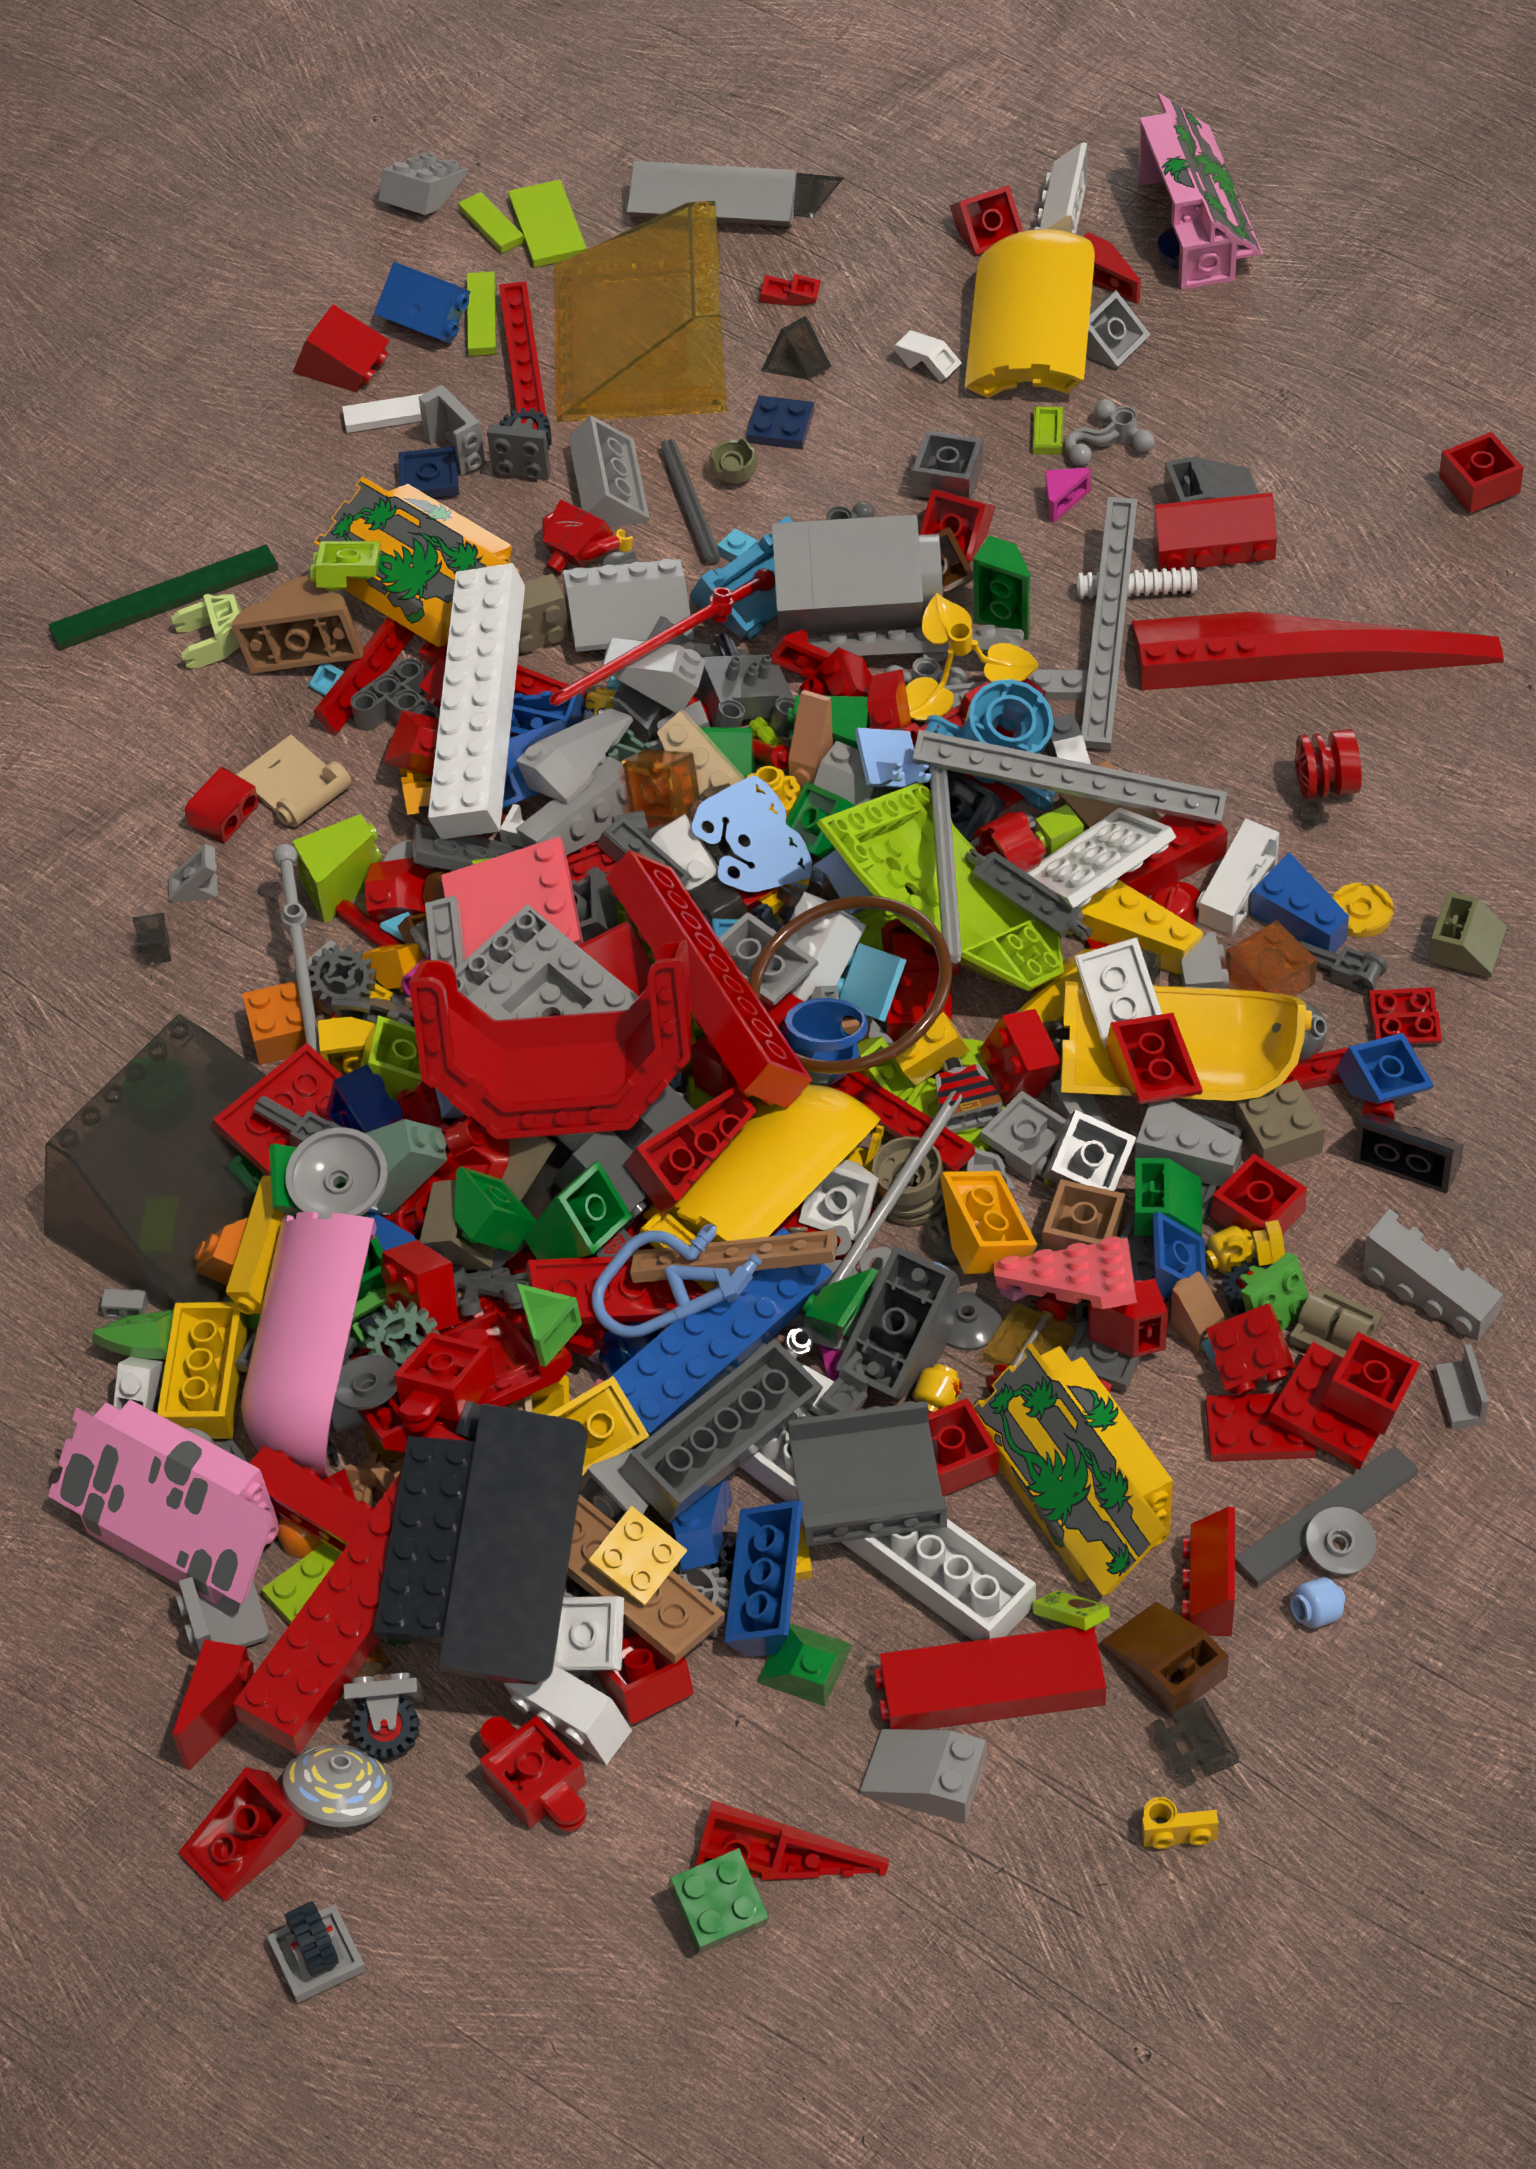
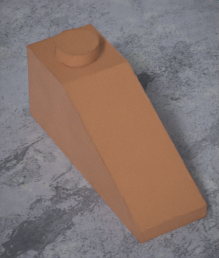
M803 690L800 694L788 759L789 776L796 778L800 788L803 787L805 782L814 783L822 759L833 746L831 698Z

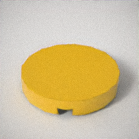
M1362 882L1351 883L1342 886L1332 897L1349 915L1347 935L1353 937H1372L1381 934L1389 927L1393 919V901L1389 894L1377 885L1370 884L1369 887L1362 885Z

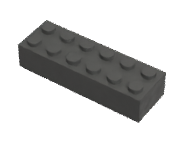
M774 1338L629 1454L620 1473L670 1523L787 1428L788 1420L797 1419L813 1406L823 1386Z

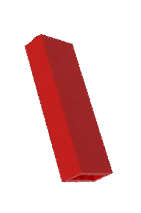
M1094 1626L1087 1630L1072 1627L880 1653V1667L874 1668L876 1689H883L885 1699L879 1700L882 1722L889 1721L890 1729L928 1730L1106 1705V1683Z

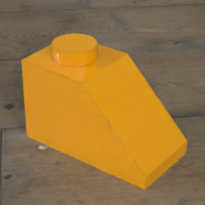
M421 942L381 946L363 952L362 960L369 958L372 960L370 969L376 970L375 978L385 989L399 988L400 993H404L401 984L402 977L424 958Z

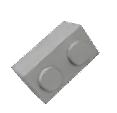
M117 1288L105 1289L101 1303L104 1318L113 1319L147 1313L149 1306L146 1291L121 1290Z

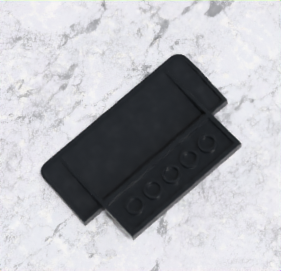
M482 1403L475 1441L408 1436L374 1627L376 1638L442 1643L438 1664L441 1672L499 1682L530 1685L541 1684L551 1676L588 1439L586 1429L581 1423L572 1419Z

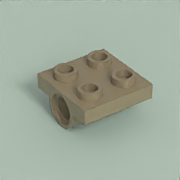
M1321 1286L1317 1294L1312 1293L1304 1303L1299 1315L1298 1324L1290 1335L1289 1343L1307 1351L1311 1343L1315 1342L1344 1358L1357 1332L1372 1339L1382 1323L1383 1314Z

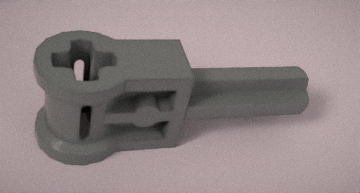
M1300 941L1295 943L1292 951L1294 958L1330 970L1331 981L1350 987L1362 995H1369V990H1375L1376 980L1387 970L1385 960L1379 955L1371 952L1363 953L1344 946L1340 954Z
M266 1096L260 1097L253 1109L259 1116L289 1132V1144L294 1147H298L305 1139L322 1130L342 1128L338 1124L326 1121L309 1110L302 1118Z

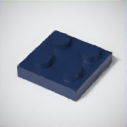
M758 395L746 434L747 442L750 444L803 450L815 411L814 402Z
M455 446L398 452L400 487L409 484L431 498L459 495Z

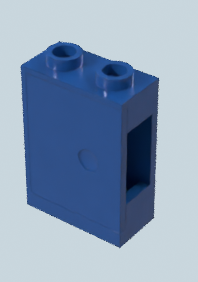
M393 261L374 314L451 344L459 331V321L462 313L468 307L471 291Z

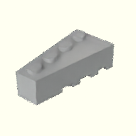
M611 756L607 757L604 765H597L593 771L594 779L591 784L569 804L553 799L516 828L524 848L560 836L564 842L566 855L599 840L601 833L612 824V816L644 810L646 817L651 815L631 768Z
M1389 1208L1367 1235L1362 1274L1372 1283L1382 1285L1394 1292L1403 1301L1411 1302L1422 1308L1429 1316L1439 1318L1453 1326L1460 1334L1468 1335L1478 1341L1500 1314L1503 1294L1468 1267L1460 1270L1451 1258L1452 1255L1443 1248L1435 1251L1421 1240L1424 1236L1423 1233L1415 1227H1412L1410 1230L1406 1229L1396 1221L1399 1215Z

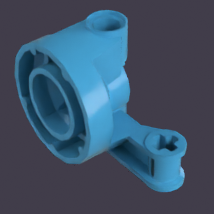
M1013 679L995 680L983 686L973 697L962 727L940 716L931 715L926 719L924 731L1040 754L1051 738L1054 720L1050 705L1042 693L1031 685ZM999 724L1002 728L1014 732V738L1001 735L995 728ZM973 775L982 782L991 784L998 781L1017 790L1032 806L1040 810H1050L1054 805L1053 798L1056 793L1054 791L1046 790L1045 792L1044 789Z

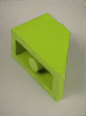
M882 1036L862 1039L857 1043L859 1057L888 1047V1044ZM895 1058L881 1065L858 1071L902 1100L910 1096L916 1087L904 1074Z

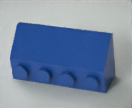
M800 1500L740 1509L724 1642L748 1658L778 1654L788 1638L803 1502Z

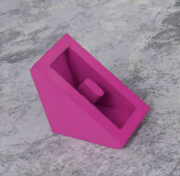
M1086 467L1045 470V494L1049 521L1052 523L1057 521L1091 491L1090 469Z

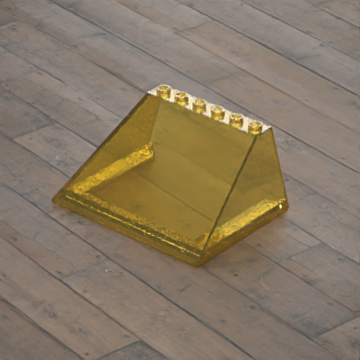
M715 201L687 202L555 264L557 422L585 421L590 415L599 420L727 412L718 269L721 267Z

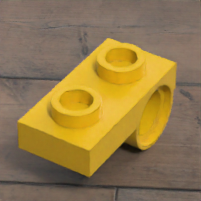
M1165 1797L1152 1798L1146 1803L1142 1817L1143 1847L1166 1849L1174 1844L1191 1843L1192 1845H1205L1210 1841H1215L1218 1838L1219 1826L1217 1810L1177 1813V1808L1170 1799ZM1161 1817L1166 1819L1167 1822L1159 1824L1152 1819Z

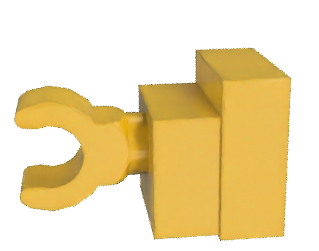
M1278 1220L1265 1222V1230L1252 1232L1253 1239L1251 1240L1248 1238L1243 1239L1239 1236H1230L1226 1239L1229 1247L1235 1245L1241 1247L1238 1252L1229 1255L1231 1262L1238 1263L1244 1260L1246 1256L1255 1253L1259 1266L1274 1264L1285 1254L1283 1234Z

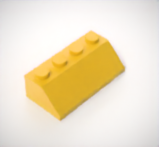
M235 1302L175 1303L157 1414L183 1428L191 1427L201 1430L212 1439H233L242 1371L237 1370L235 1361L247 1344L249 1322L246 1314L235 1307Z

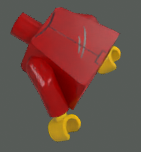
M561 499L555 510L542 519V542L549 552L552 553L546 566L557 574L562 573L568 562L583 568L589 562L616 549L623 552L630 551L633 545V536L625 538L626 532L623 529H618L616 535H613L605 520Z

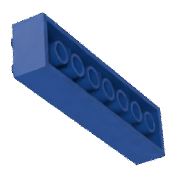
M783 1227L774 1236L788 1235L791 1233H789ZM825 1264L754 1271L752 1274L753 1278L740 1293L739 1299L730 1303L724 1300L683 1320L674 1321L617 1370L612 1376L616 1379L649 1436L651 1437L738 1368L763 1343L766 1344L802 1312V1308L812 1293L817 1296L821 1289L828 1285L833 1271ZM718 1283V1284H717L714 1288H712L710 1291L719 1288V1287H720V1284Z

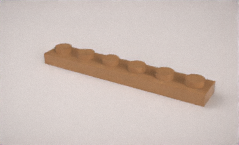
M835 1230L712 1242L705 1247L704 1253L700 1252L696 1259L692 1261L687 1260L670 1247L634 1251L630 1274L633 1283L667 1280L664 1269L671 1265L727 1268L730 1273H734L739 1265L742 1266L749 1259L751 1253L762 1260V1263L757 1265L755 1271L812 1264L821 1265L835 1262L837 1236Z

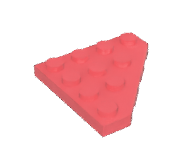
M1107 1237L1101 1240L1100 1243L1090 1245L1075 1243L1063 1250L1043 1249L1031 1256L1019 1257L1012 1255L1002 1258L999 1262H994L996 1285L1000 1289L1008 1290L1011 1288V1285L1021 1287V1292L1042 1297L1046 1295V1292L1054 1293L1057 1300L1074 1304L1080 1303L1081 1299L1089 1300L1092 1307L1099 1309L1137 1303L1128 1238Z

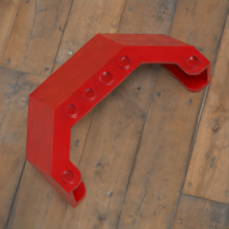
M687 940L668 941L659 946L655 954V962L650 967L647 975V988L628 1010L494 1020L458 991L456 971L449 962L445 960L421 961L409 981L421 1080L446 1096L449 1102L470 1118L471 1116L496 1140L630 1130L645 1110L669 1085V1082L691 1059V983Z

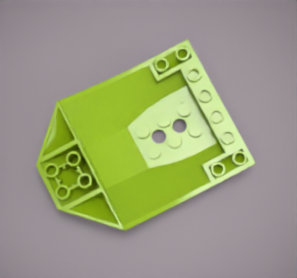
M915 783L827 816L817 822V825L853 873L874 896L898 900L914 907L926 915L941 932L931 791L923 783ZM951 819L962 951L961 961L958 964L991 980L1026 991L1061 976L1064 973L1061 938L976 880L973 874L976 866L965 859L966 853H970L969 850L974 849V847L957 830ZM905 886L912 889L915 895H910L906 891ZM893 913L901 922L932 945L927 935L916 924L901 915Z

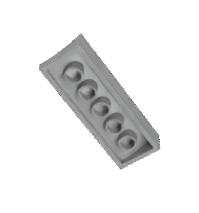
M634 161L627 213L631 218L792 227L797 172L796 170Z

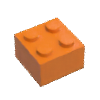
M297 980L242 993L259 1065L287 1059L306 1043Z

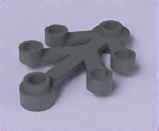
M453 1266L457 1307L460 1306L462 1315L470 1316L481 1312L480 1293L503 1298L504 1302L508 1303L511 1309L523 1308L517 1283L529 1286L527 1273L510 1275L509 1268H497L490 1271L468 1274L463 1266ZM465 1289L464 1298L459 1301L457 1292Z

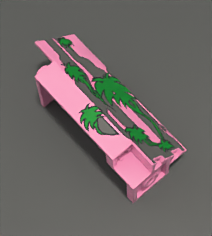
M1158 92V100L1164 114L1140 118L1139 186L1164 182L1171 197V224L1180 243L1179 286L1181 290L1235 281L1236 259L1263 255L1259 242L1210 126Z

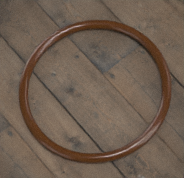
M843 897L819 904L804 911L786 923L768 941L753 966L748 982L759 1000L765 971L778 949L801 928L817 919L836 912L870 908L901 915L916 924L927 935L937 955L939 977L934 997L923 1017L907 1034L882 1050L850 1060H818L795 1053L807 1071L824 1074H842L862 1071L881 1065L905 1052L931 1028L940 1015L950 991L952 964L949 949L943 935L926 915L906 903L886 897Z

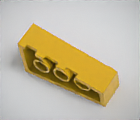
M1118 879L1112 887L1099 890L1091 896V900L1087 904L1078 907L1084 915L1081 922L1092 929L1090 937L1087 935V938L1113 945L1137 937L1146 963L1179 975L1181 973V959L1203 938L1204 934L1200 929Z

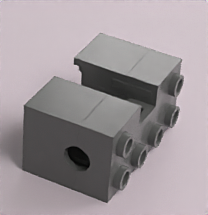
M668 1085L639 1117V1120L630 1130L596 1132L572 1154L552 1180L564 1190L594 1161L599 1160L633 1216L622 1226L626 1230L648 1206L645 1203L648 1195L625 1166L624 1162L636 1147L695 1110Z

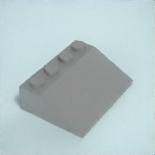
M663 559L652 562H633L623 565H604L602 567L563 570L566 611L575 652L607 649L612 638L646 641L660 616L666 617L671 623L676 624L691 615L685 576L680 559ZM693 628L683 633L689 640H694Z

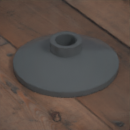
M974 1292L956 1294L950 1309L954 1320L947 1345L966 1351L988 1346L997 1338L1001 1331L1002 1315L1000 1309L994 1301L985 1295ZM964 1314H972V1316L967 1317Z
M366 1355L351 1360L342 1367L335 1397L336 1401L342 1406L353 1410H366L383 1404L397 1391L394 1374L399 1367L392 1359L382 1355Z

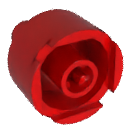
M1022 811L1017 813L1007 812L974 832V840L979 837L980 846L976 847L978 853L987 856L995 851L1026 873L1039 867L1041 856L1046 854L1043 842L1039 838H1035L1030 829L1029 819Z

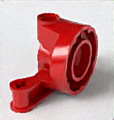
M420 1081L411 1090L404 1089L399 1091L396 1095V1105L403 1119L441 1128L446 1140L445 1151L447 1161L395 1213V1224L412 1235H416L419 1229L423 1228L433 1182L456 1180V1171L460 1166L502 1179L508 1166L510 1152L508 1139L496 1140L486 1132L487 1129L471 1116L469 1118L463 1115L452 1124L441 1120L436 1090L423 1081Z

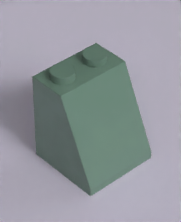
M403 1119L365 1133L380 1146L388 1165L386 1188L381 1198L368 1212L382 1215L392 1214L447 1161L445 1151L446 1140L441 1128Z

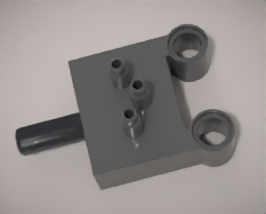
M721 632L714 639L720 656L702 657L706 662L698 687L712 719V727L735 728L741 727L743 719L771 718L769 726L779 737H789L790 728H794V726H788L789 707L794 708L795 699L780 666L771 662L770 654L739 655L732 637L727 632Z

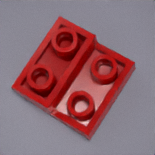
M1434 987L1369 990V1007L1375 1040L1404 1033L1410 1045L1442 1043L1439 1011L1436 1009Z

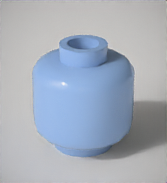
M1326 1577L1316 1578L1299 1584L1294 1589L1290 1600V1609L1292 1615L1299 1623L1310 1629L1319 1628L1340 1619L1344 1610L1345 1594L1341 1587L1336 1585L1331 1579Z

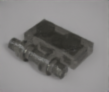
M1205 1697L1172 1711V1719L1176 1725L1167 1728L1164 1722L1158 1719L1149 1726L1155 1736L1153 1741L1158 1750L1164 1751L1170 1761L1169 1769L1174 1777L1180 1778L1184 1787H1189L1197 1781L1192 1772L1194 1767L1200 1765L1204 1774L1208 1777L1239 1763L1240 1755ZM1182 1739L1186 1741L1191 1750L1183 1755L1176 1744Z

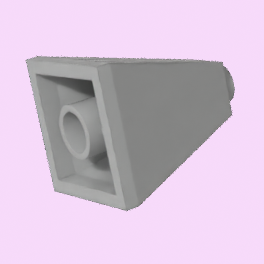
M633 1450L593 1464L587 1469L581 1479L579 1494L616 1524L631 1505L642 1514L649 1505V1502L620 1473L629 1454Z

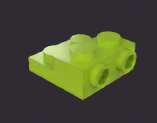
M321 541L319 551L313 553V564H311L310 568L311 582H316V588L336 591L341 588H347L349 577L359 580L376 577L381 554L380 541Z

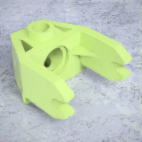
M234 594L203 595L205 601L180 609L171 617L172 623L176 624L177 632L188 633L210 624L213 627L215 637L190 645L181 653L187 668L198 669L226 659L240 647L231 626L235 617L242 611Z

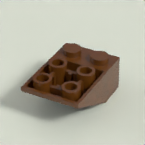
M1154 1602L1101 1641V1644L1172 1718L1227 1678L1229 1655L1204 1630L1158 1602Z

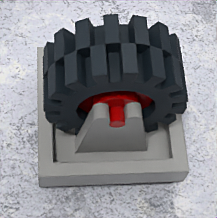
M410 1673L388 1675L389 1680L374 1681L372 1676L355 1677L352 1679L353 1684H344V1699L352 1710L356 1709L354 1713L355 1720L352 1721L354 1737L365 1752L379 1760H395L399 1755L403 1757L407 1754L406 1751L410 1747L413 1748L415 1746L416 1737L419 1738L420 1721L412 1704L424 1703L423 1688L416 1677L410 1678Z
M310 1901L285 1913L284 1916L288 1926L267 1935L268 1942L297 2003L366 1971L363 1960L336 1904L318 1911L314 1902Z

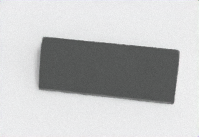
M623 815L601 833L597 844L615 862L618 863L626 852L631 850L672 867L684 886L692 879V876Z

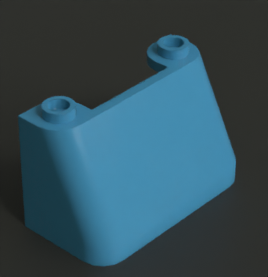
M786 516L778 523H788L793 521L790 519L789 516ZM773 533L764 535L759 543L722 569L717 568L714 571L711 569L702 575L689 595L693 602L701 609L709 605L710 596L713 595L715 588L724 587L732 592L751 581L758 569H769L775 575ZM776 583L769 591L763 592L758 590L733 604L732 613L728 615V620L719 623L741 639L746 637L750 640L754 639L764 630L762 626L777 616Z

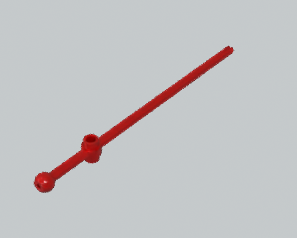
M762 568L754 573L751 581L732 592L724 587L715 588L713 595L710 596L709 605L554 693L549 698L550 704H554V706L561 705L709 618L715 622H726L728 615L732 613L733 604L758 590L763 592L771 590L775 585V575L771 570Z

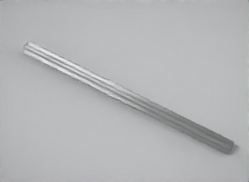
M930 766L929 774H931L930 787L941 934L947 943L951 962L958 964L961 961L962 951L948 774L946 769Z

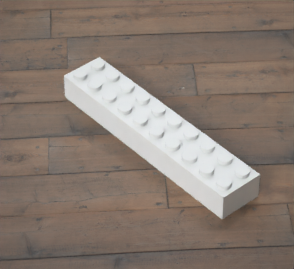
M513 563L456 572L428 819L441 839L500 832L525 584Z
M787 1427L739 1467L786 1502L799 1500L790 1447L789 1429ZM948 1519L947 1527L841 1542L973 1641L1007 1636L1033 1609L1032 1602L1036 1601L1035 1582Z

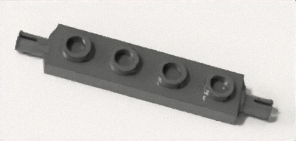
M970 849V853H966L965 859L976 866L973 874L978 882L1063 939L1067 934L1073 932L1083 940L1088 939L1087 935L1090 937L1092 929L1081 922L1084 918L1082 910L1078 907L1071 908L1056 892L995 851L987 856L981 855L975 849Z

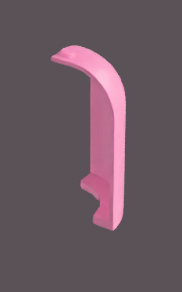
M298 1212L296 1219L293 1216L286 1215L281 1222L243 1389L241 1411L248 1438L258 1452L264 1445L275 1452L276 1450H281L292 1459L293 1463L301 1468H311L319 1475L320 1479H324L331 1475L327 1466V1447L332 1412L370 1239L374 1240L377 1225L374 1218L332 1213L331 1219H318V1213Z

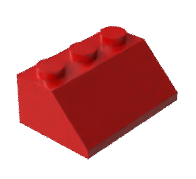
M1228 1506L1192 1523L1190 1538L1183 1537V1559H1189V1568H1183L1182 1590H1189V1599H1182V1617L1204 1630L1209 1636H1232L1235 1605V1507Z

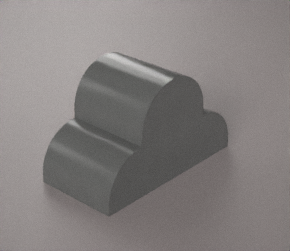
M895 1245L837 1364L836 1370L840 1372L841 1368L858 1351L862 1355L861 1364L864 1375L868 1377L869 1386L896 1399L904 1397L912 1388L922 1370L933 1367V1364L937 1363L947 1345L953 1327L954 1317L950 1309L958 1289V1275L949 1269Z

